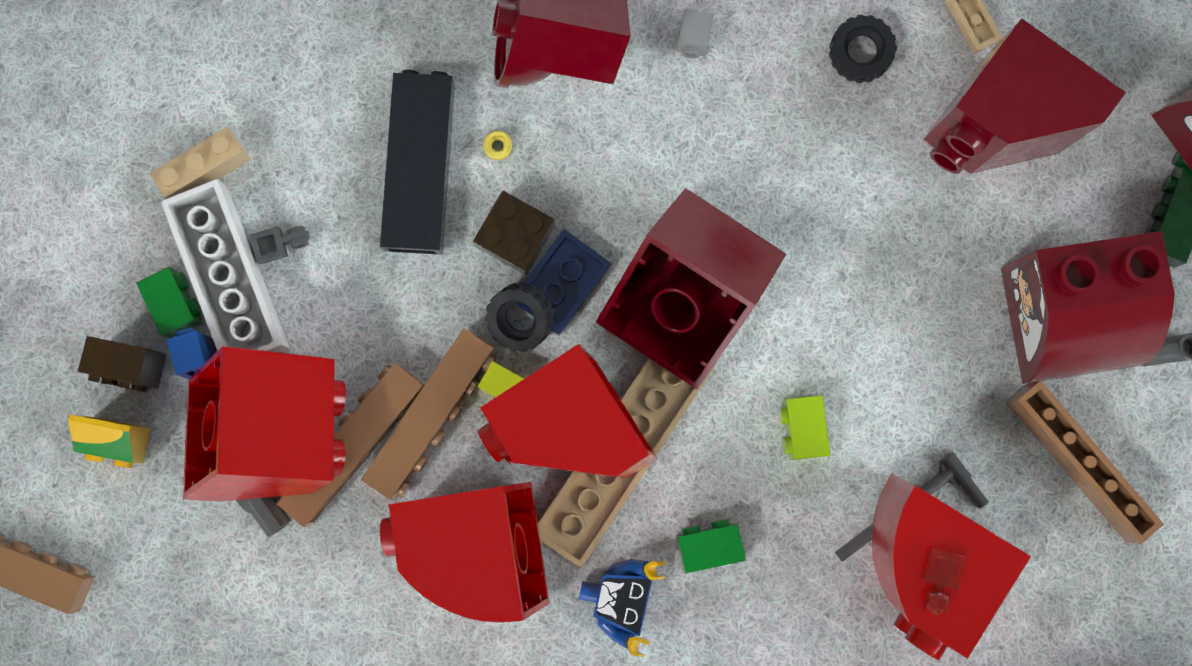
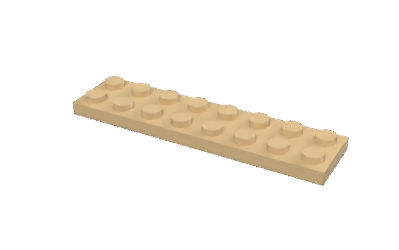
M648 358L622 397L621 401L656 455L715 366H713L699 388L695 389ZM650 464L629 478L573 471L538 523L540 541L579 568H582Z

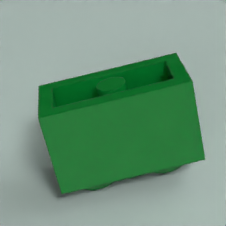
M167 267L136 282L162 337L170 339L175 337V333L202 324L199 317L202 314V309L195 298H190L186 290L190 287V284L183 272L178 273L177 270Z
M729 519L711 522L712 528L700 530L699 525L682 528V534L677 535L676 538L684 572L687 574L746 561L738 524H730Z

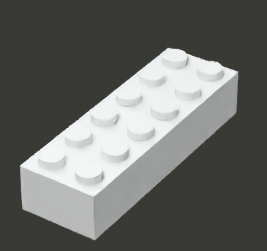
M215 179L161 201L217 351L222 346L279 353L290 349L228 187L218 179Z

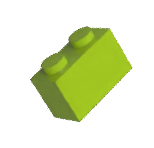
M823 395L783 400V406L779 407V419L781 425L786 424L787 436L782 437L784 454H789L790 460L831 456Z

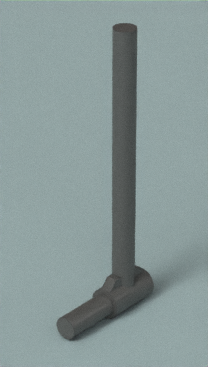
M953 451L940 460L939 469L941 472L920 487L932 495L947 482H950L951 484H958V486L961 485L979 509L989 503L971 479L972 475ZM873 524L834 552L841 562L872 540Z

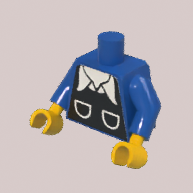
M629 559L612 565L608 572H603L600 585L582 581L578 599L596 603L593 617L597 618L599 628L612 641L627 648L633 656L645 657L638 650L639 644L650 645L648 639L636 637L635 635L640 636L652 580L665 578V576H659L656 573V567L665 565L664 561L649 562Z

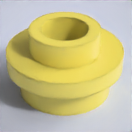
M493 131L485 137L483 148L489 158L503 160L511 154L513 144L510 136L505 132ZM497 141L504 144L500 151L493 149V144Z

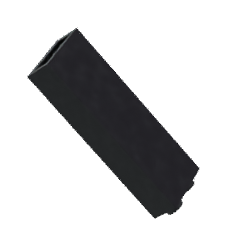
M410 69L402 70V73L393 72L380 248L384 252L443 255L455 93L453 77L448 76L446 72L433 71L431 75L419 74L418 71Z

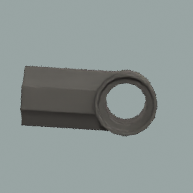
M1192 333L1166 337L1158 354L1150 362L1142 365V367L1192 360ZM1184 341L1189 344V354L1183 349Z
M275 497L236 500L246 512L252 514L268 537L278 533L291 522L286 512L277 505Z

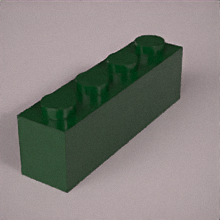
M1178 151L1174 154L1171 162L1175 166L1173 172L1167 176L1161 188V191L1165 192L1162 201L1158 202L1152 211L1151 218L1154 219L1152 227L1144 233L1162 231L1169 266L1173 268L1187 264L1192 251V170Z

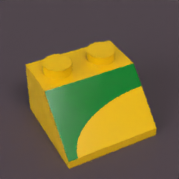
M69 415L68 422L74 452L85 454V460L103 462L104 458L114 459L113 465L132 468L133 463H144L151 428L97 417Z

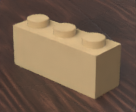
M226 127L152 171L150 175L164 198L168 199L215 179H220L250 161L251 158L237 135Z

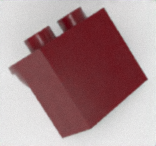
M498 0L492 25V36L497 37L494 56L495 86L502 88L526 86L542 81L552 73L614 84L631 37L627 0Z

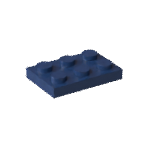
M565 229L525 280L526 284H534L538 289H542L545 292L544 294L551 299L552 307L555 309L554 318H556L552 331L558 336L561 335L612 266L611 262ZM515 303L517 306H519L532 317H534L531 309L528 306L521 303Z

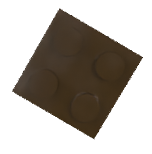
M502 190L472 242L479 250L527 276L556 226L555 219Z
M87 336L77 372L89 374L88 381L147 393L149 387L159 388L167 354Z

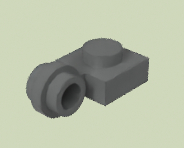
M276 226L250 234L256 262L262 265L288 257L286 248L288 244L291 245L292 249L306 247L309 245V231H305L304 226H296L288 229V235L283 236L282 229Z

